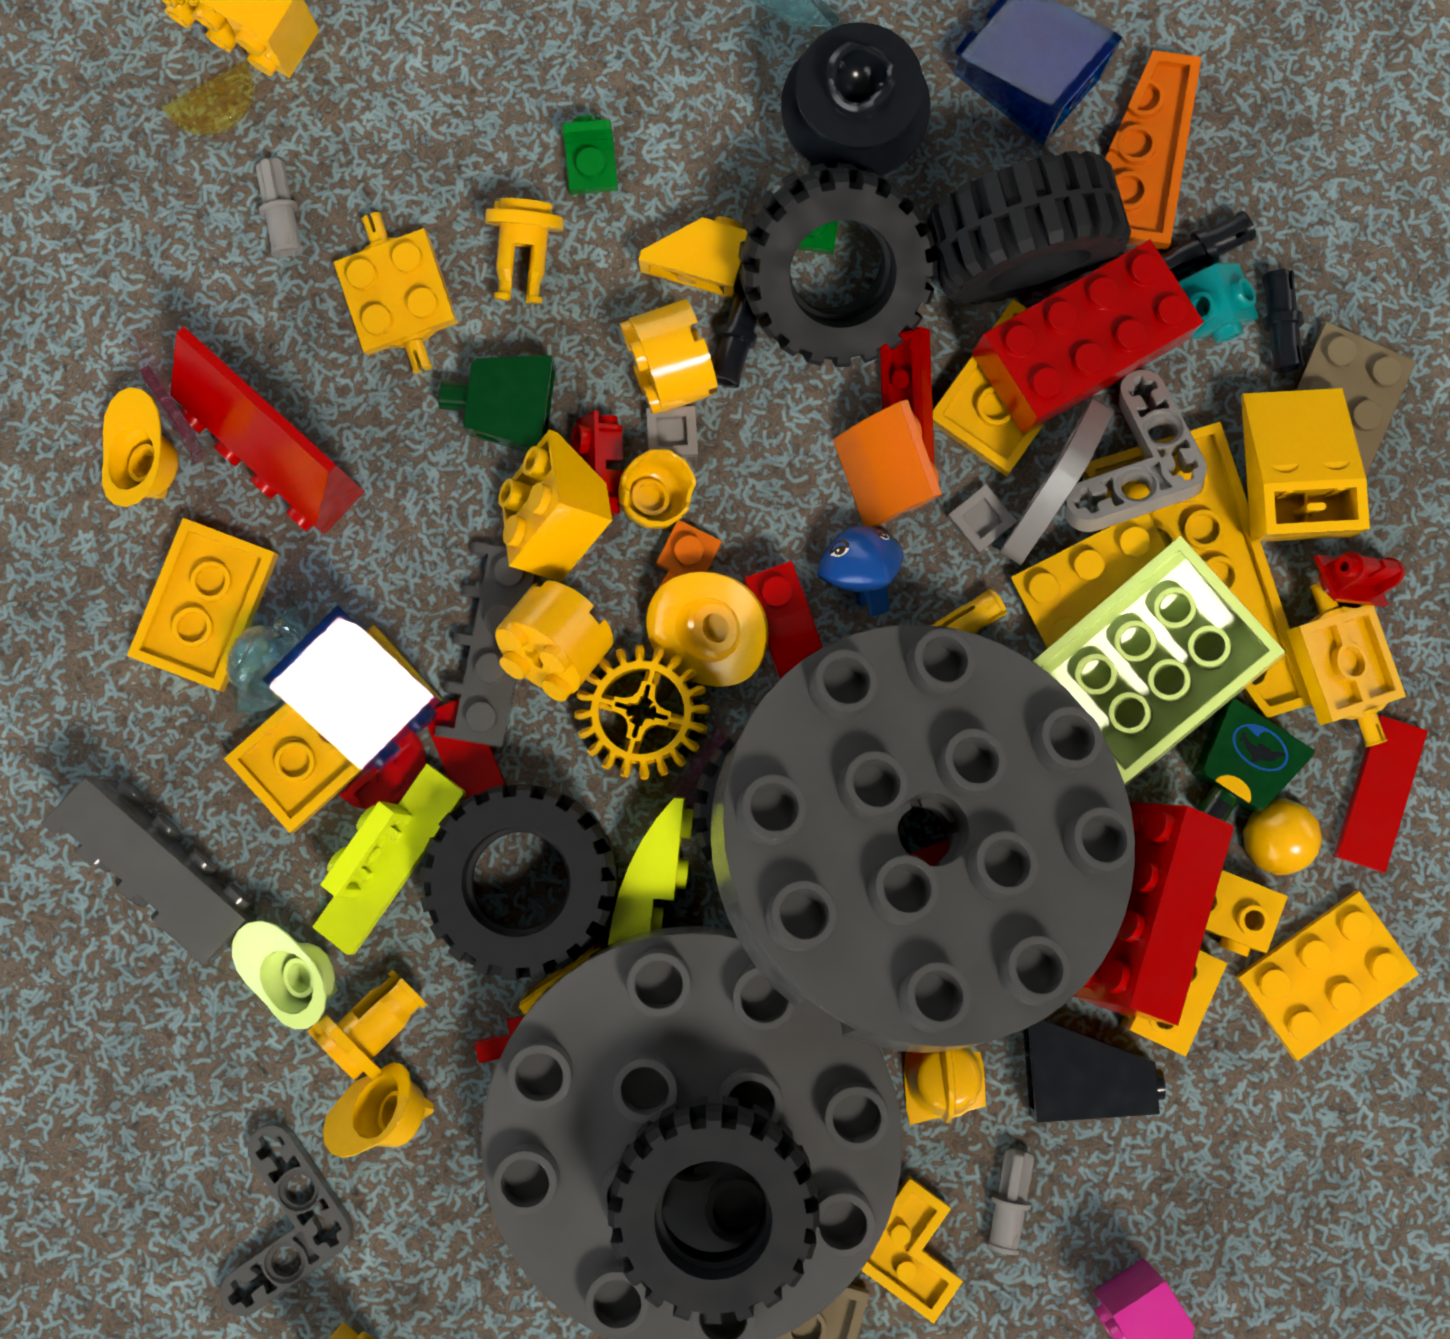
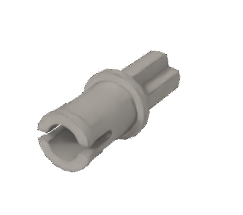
M280 158L262 159L256 165L263 202L259 207V213L266 218L272 248L271 255L275 258H283L302 254L303 246L300 242L295 212L298 211L299 207L298 203L291 198L285 163Z
M1009 1148L1005 1151L997 1195L993 1194L991 1196V1201L995 1203L987 1248L1007 1255H1019V1242L1025 1211L1031 1210L1032 1207L1031 1202L1027 1200L1035 1158L1032 1153L1022 1149Z

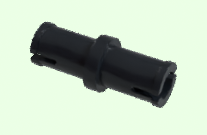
M1239 211L1235 216L1208 230L1200 228L1192 232L1190 235L1191 239L1161 254L1175 278L1178 279L1203 265L1209 267L1218 263L1219 257L1256 239V230H1247V228L1252 227L1254 224L1246 212Z
M1289 269L1273 270L1262 276L1267 307V316L1263 318L1264 330L1269 331L1273 361L1272 371L1278 373L1295 372L1305 367L1299 328L1304 324L1303 313L1297 310L1294 284L1295 273L1293 270L1289 271Z
M741 285L736 286L735 297L727 322L720 326L717 335L721 342L714 364L717 384L728 388L739 387L748 351L755 347L758 338L754 333L758 320L748 304Z

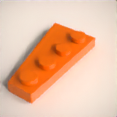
M1152 51L1105 157L1112 165L1131 229L1127 244L1139 246L1151 239L1157 249L1168 250L1171 244L1202 58L1200 56Z

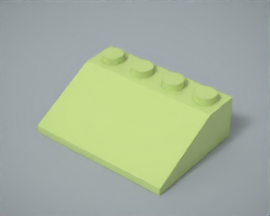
M1179 536L1032 662L1047 671L1064 686L1086 712L1095 719L1116 760L1124 784L1128 785L1285 655V650L1182 536Z

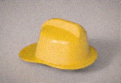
M126 388L119 391L110 401L104 415L103 490L106 497L114 505L123 507L137 504L144 497L153 499L165 498L167 489L171 486L177 474L179 455L174 444L161 433L159 409L152 396L143 389Z
M970 1047L943 1052L905 1053V1100L910 1125L937 1118L943 1119L945 1123H950L952 1118L961 1116L967 1111L986 1107L984 1064L980 1052H974Z
M393 1062L382 1067V1072L374 1080L369 1076H365L354 1081L327 1113L323 1127L324 1144L331 1154L345 1158L355 1156L375 1146L399 1147L407 1144L415 1136L422 1120L434 1112V1104L425 1098L420 1087L411 1081L410 1073L405 1065Z

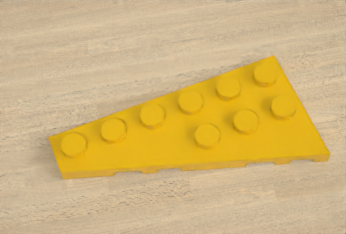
M1221 421L1190 430L1207 466L1203 488L1198 495L1150 512L1149 515L1166 547L1179 536H1182L1285 650V655L1241 691L1254 710L1264 718H1269L1311 705L1308 691L1286 632L1290 628L1261 542H1251L1249 505ZM1176 435L1158 440L1156 442H1170L1176 437ZM1139 446L1090 461L1082 476L1087 480L1145 460V457ZM1178 454L1173 456L1175 460L1173 476L1181 475L1185 481L1190 480L1192 472L1183 473L1177 463ZM1138 481L1128 482L1121 488L1124 495L1130 499H1142L1150 493L1147 486ZM1110 490L1107 491L1106 499L1111 498Z

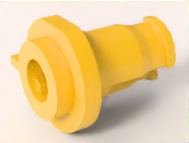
M500 198L499 201H495L493 209H486L485 223L499 227L496 263L499 284L498 292L494 293V299L501 301L511 300L515 247L530 248L526 303L543 304V298L539 296L540 285L546 268L548 232H563L564 218L552 215L553 204L530 199Z
M394 970L388 973L390 978L381 986L371 990L338 1023L325 1013L307 1031L353 1080L362 1072L374 1080L382 1072L372 1059L406 1026L410 1016L419 1007L423 1009L427 1005Z

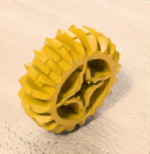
M636 645V660L628 662L627 655L622 648L616 650V657L620 665L612 668L608 660L602 658L598 664L606 675L600 680L595 674L591 673L586 681L596 687L594 693L581 690L577 693L579 700L591 703L590 710L580 709L575 711V718L577 720L591 721V726L578 731L579 738L588 739L596 736L598 741L591 745L587 752L590 756L594 757L604 749L607 750L609 754L602 763V767L606 770H610L614 766L617 758L622 760L620 776L628 778L631 774L633 764L640 765L639 775L642 780L649 779V764L657 763L660 775L666 776L669 774V769L664 760L671 756L677 765L683 767L686 764V760L678 750L684 745L690 751L696 753L700 746L696 741L688 738L691 731L698 734H706L708 730L706 725L694 722V715L704 716L709 714V706L704 704L694 705L693 699L706 694V689L703 685L689 689L686 685L696 677V671L690 668L679 676L675 672L682 662V658L679 655H675L670 660L668 666L661 664L664 656V649L661 647H656L654 650L652 661L645 660L643 645ZM636 672H646L638 692L633 696L623 698L606 695L611 686L622 677ZM660 676L669 680L679 691L683 699L684 716L674 714L658 705L656 695ZM650 688L648 699L653 703L649 708H656L657 715L668 719H645L643 725L639 726L636 738H634L637 726L632 721L635 719V716H628L629 712L627 709L617 706H639L642 699H645L647 689ZM602 709L619 714L626 719L628 731L624 750L617 747L607 736L602 724ZM665 727L679 730L676 737L664 748L652 753L639 754L641 743H643V739L650 729Z

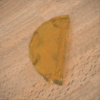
M247 62L242 63L161 107L162 110L177 127L191 134L212 136L230 130L245 117L253 102L255 83Z

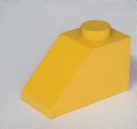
M718 216L715 220L702 217L642 249L638 259L640 272L733 299L740 278L739 271L742 270L741 261L738 257L740 242L746 240L747 231L743 229V225L740 222L728 217Z

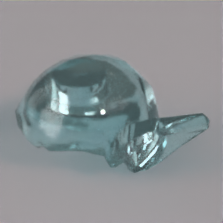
M296 604L290 605L276 619L274 626L260 624L246 628L231 645L227 657L226 671L231 683L240 690L237 693L236 715L264 711L277 705L297 678L307 653V636Z

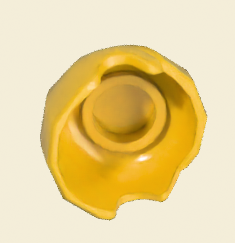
M650 449L634 458L621 475L618 498L619 503L622 505V511L630 521L646 529L668 528L681 519L690 509L692 493L696 486V477L685 458L669 449Z
M1287 798L1272 800L1261 812H1252L1243 830L1246 853L1257 867L1274 875H1289L1305 869L1319 854L1322 843V834L1317 818L1307 806Z

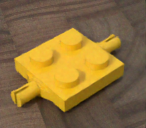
M370 213L371 218L365 215L361 220L370 245L366 246L361 252L333 262L363 352L366 355H370L388 348H405L413 374L423 372L422 368L425 371L430 370L433 366L430 363L424 341L428 340L435 332L456 325L459 322L429 233L422 228L398 238H388L381 213Z
M1320 583L1309 586L1320 614L1316 615L1309 623L1286 630L1319 726L1340 719H1357L1366 747L1388 741L1384 735L1377 712L1381 711L1389 702L1404 698L1406 695L1375 607L1364 605L1358 608H1340L1338 602L1333 601L1326 594Z

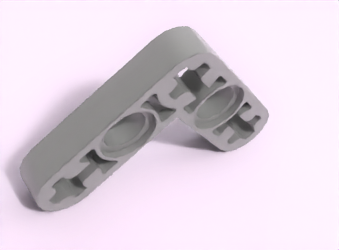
M1137 370L1126 375L1121 383L1118 400L1120 410L1145 460L1081 481L1074 486L1066 498L1065 516L1068 523L1078 531H1098L1198 495L1203 488L1207 471L1205 459L1164 381L1152 371ZM1134 390H1140L1143 395L1151 394L1149 401L1151 412L1146 414L1147 406L1140 395L1133 396ZM1155 426H1167L1173 430L1176 437L1170 442L1160 443L1151 439L1148 431ZM1178 454L1177 463L1183 473L1192 472L1190 480L1185 481L1181 475L1173 476L1175 468L1173 456ZM1138 481L1145 484L1150 493L1142 499H1130L1124 495L1121 488L1128 482ZM1110 490L1111 498L1106 499L1107 491ZM1087 500L1090 505H1097L1096 512L1090 513L1086 507L1079 508L1080 501Z
M1095 398L1090 400L1072 429L1053 468L1018 519L999 553L1019 565L1024 562L1088 466L1112 417L1113 409Z

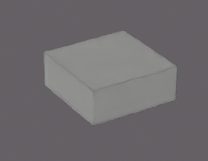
M681 406L652 415L649 408H646L648 450L669 449L683 458L698 457L695 406Z
M987 484L947 516L977 554L1017 523V520Z

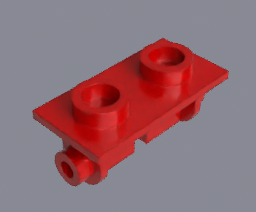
M594 410L576 420V425L573 427L571 434V447L607 484L611 515H619L620 506L622 505L619 503L618 489L623 470L606 469V461H623V426L618 424L617 416H599V411Z
M1346 552L1339 557L1324 555L1313 557L1320 571L1319 582L1321 587L1336 602L1386 607L1389 603L1384 593L1400 584L1405 575L1403 564L1395 558L1388 557L1378 561L1377 558L1365 557L1356 552Z

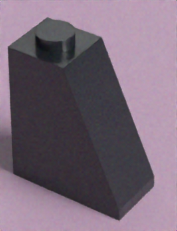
M1043 1019L1023 1030L1029 1115L1037 1123L1160 1114L1159 1100H1164L1166 1095L1165 1079L1162 1070L1156 1069L1154 1061L1047 1019Z

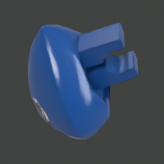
M870 526L849 527L839 533L826 548L820 558L817 576L819 579L842 590L855 591L856 603L860 607L868 604V614L874 617L890 611L887 587L899 573L904 553L897 539L884 531Z

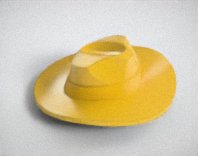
M701 571L682 574L664 583L656 591L648 606L646 628L653 650L656 647L664 649L662 662L666 666H668L670 660L675 655H679L682 658L681 665L675 671L678 675L681 676L686 670L693 668L697 675L691 680L692 682L713 687H726L747 680L760 667L768 645L766 614L755 594L738 580L716 572Z

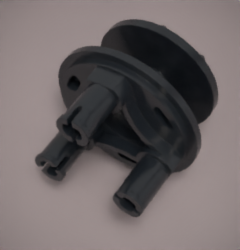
M848 23L834 27L820 35L791 68L781 97L782 123L790 144L797 154L810 166L823 163L827 168H836L838 162L853 164L857 169L865 171L868 168L884 176L903 165L921 144L930 118V94L919 60L904 39L893 31L876 24Z

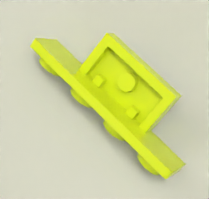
M426 764L399 804L378 801L376 805L369 807L359 818L356 824L358 831L348 846L338 850L327 865L329 873L320 885L334 897L315 922L313 928L346 955L356 954L426 854L424 851L430 837H435L441 828L438 824L448 812L453 813L459 807L460 802L466 797V791L431 764Z

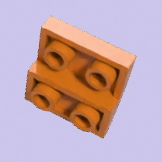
M908 399L897 402L873 414L833 439L864 526L876 528L885 525L900 514L921 508L942 495L939 487L938 471L928 457L922 440L921 424L913 414Z

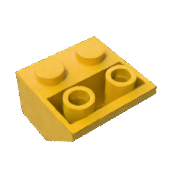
M552 430L547 431L537 446H532L528 450L521 467L512 478L505 480L499 492L498 502L502 507L504 521L503 542L507 547L509 566L555 581L562 582L612 522L607 484L558 432Z

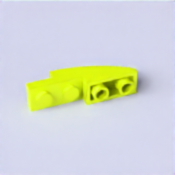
M676 796L656 818L638 846L619 890L612 916L608 945L640 933L662 929L664 907H656V899L674 901L677 888L686 889L689 859L680 858L682 838L691 839L694 809L685 808L686 797Z

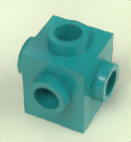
M1215 263L1179 281L1180 286L1204 321L1192 334L1193 339L1213 338L1215 344L1223 343L1244 333L1242 326L1259 318L1254 306L1256 303L1254 288L1244 278L1239 263Z

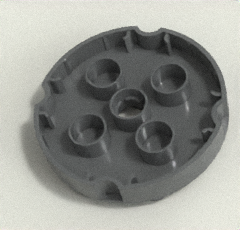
M896 625L849 635L824 646L787 672L752 711L753 714L749 718L737 744L726 755L717 781L711 818L712 862L718 891L726 915L739 942L754 965L770 984L794 1006L804 1001H810L828 1015L840 1021L843 1036L868 1045L895 1051L919 1053L952 1051L1003 1038L1020 1032L1045 1019L1066 1004L1089 981L1102 964L1117 937L1126 914L1132 890L1135 865V836L1131 807L1116 760L1101 733L1099 725L1071 693L1047 671L1005 645L977 634L940 626ZM911 806H918L931 811L942 821L947 830L949 848L946 854L936 862L937 866H929L923 860L910 856L900 842L897 827L901 817L912 809Z
M683 926L652 930L607 945L591 953L587 961L564 975L552 987H548L542 993L510 1037L497 1063L488 1090L483 1115L481 1148L483 1174L488 1199L497 1226L510 1252L541 1293L561 1311L586 1328L608 1339H776L800 1327L822 1312L839 1297L857 1277L874 1252L887 1226L896 1199L901 1173L902 1131L895 1088L879 1047L843 1036L840 1021L831 1017L810 1001H804L795 1006L790 1003L754 965L739 942L734 930L718 927ZM707 1096L708 1103H722L723 1096L738 1098L739 1106L751 1109L753 1104H756L768 1111L769 1119L773 1122L778 1123L782 1121L793 1132V1140L798 1146H803L809 1158L810 1168L815 1177L820 1209V1226L816 1227L817 1244L812 1259H805L803 1263L804 1275L796 1286L791 1287L786 1284L782 1288V1300L771 1308H767L763 1301L754 1305V1317L738 1321L735 1311L722 1313V1324H705L706 1313L691 1311L690 1319L686 1321L673 1316L674 1305L664 1300L663 1304L657 1308L645 1299L646 1287L642 1283L632 1286L623 1274L625 1262L623 1258H615L610 1243L612 1227L608 1226V1206L611 1188L620 1158L627 1144L631 1145L637 1131L648 1120L651 1122L658 1120L661 1110L675 1103L679 1109L690 1106L691 1098ZM709 1161L689 1166L671 1179L663 1196L662 1209L668 1228L682 1242L698 1250L722 1252L743 1245L760 1230L765 1218L766 1201L760 1184L751 1174L729 1163Z

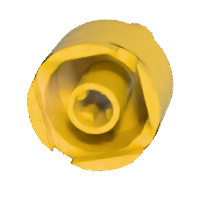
M687 299L629 318L628 321L619 324L629 352H632L636 364L633 366L635 377L641 393L645 394L652 415L660 412L664 413L718 393L716 390L718 387L717 379L705 339L700 338L696 328H691V325L698 323Z
M545 581L541 587H537V583H535L496 628V642L503 654L499 663L503 670L513 678L521 680L525 677L541 687L552 699L564 702L570 694L575 693L612 647V630L605 618L598 624L589 613L594 605L576 590L556 581Z

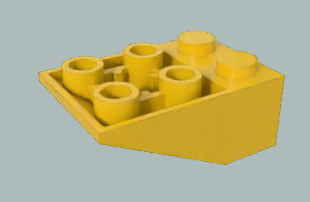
M161 0L167 6L164 12L175 22L190 29L194 21L197 20L208 28L205 34L206 37L216 46L227 52H231L238 43L249 54L247 61L268 76H272L277 71L290 78L320 31L304 0Z
M1343 388L1243 393L1241 395L1251 542L1352 537L1369 530L1367 480Z

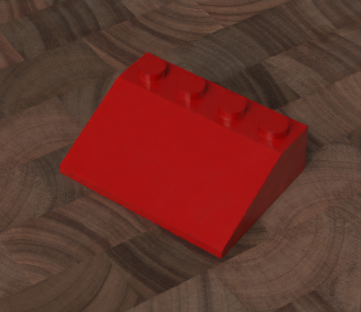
M184 326L181 327L176 333L170 392V395L183 406L177 415L197 433L201 434L207 428L217 437L219 441L213 448L233 466L236 467L243 461L255 473L249 480L271 500L277 493L291 506L285 513L304 531L308 532L314 526L323 534H326L365 491Z

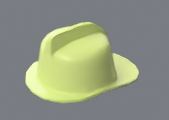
M263 920L248 922L237 931L232 941V958L237 972L250 989L268 1006L282 1024L293 1029H308L317 1023L325 1010L326 1001L332 998L338 991L335 984L334 966L329 956L318 946L310 943H297L279 926Z

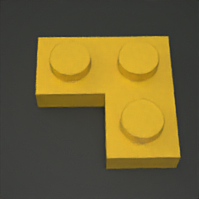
M907 1175L897 1189L896 1199L887 1226L874 1252L861 1271L934 1324L963 1283L961 1276L923 1249L947 1216L951 1207L911 1176Z

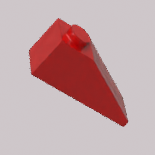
M792 560L744 578V585L755 594L766 614L768 623L767 648L779 680L803 659L823 648Z

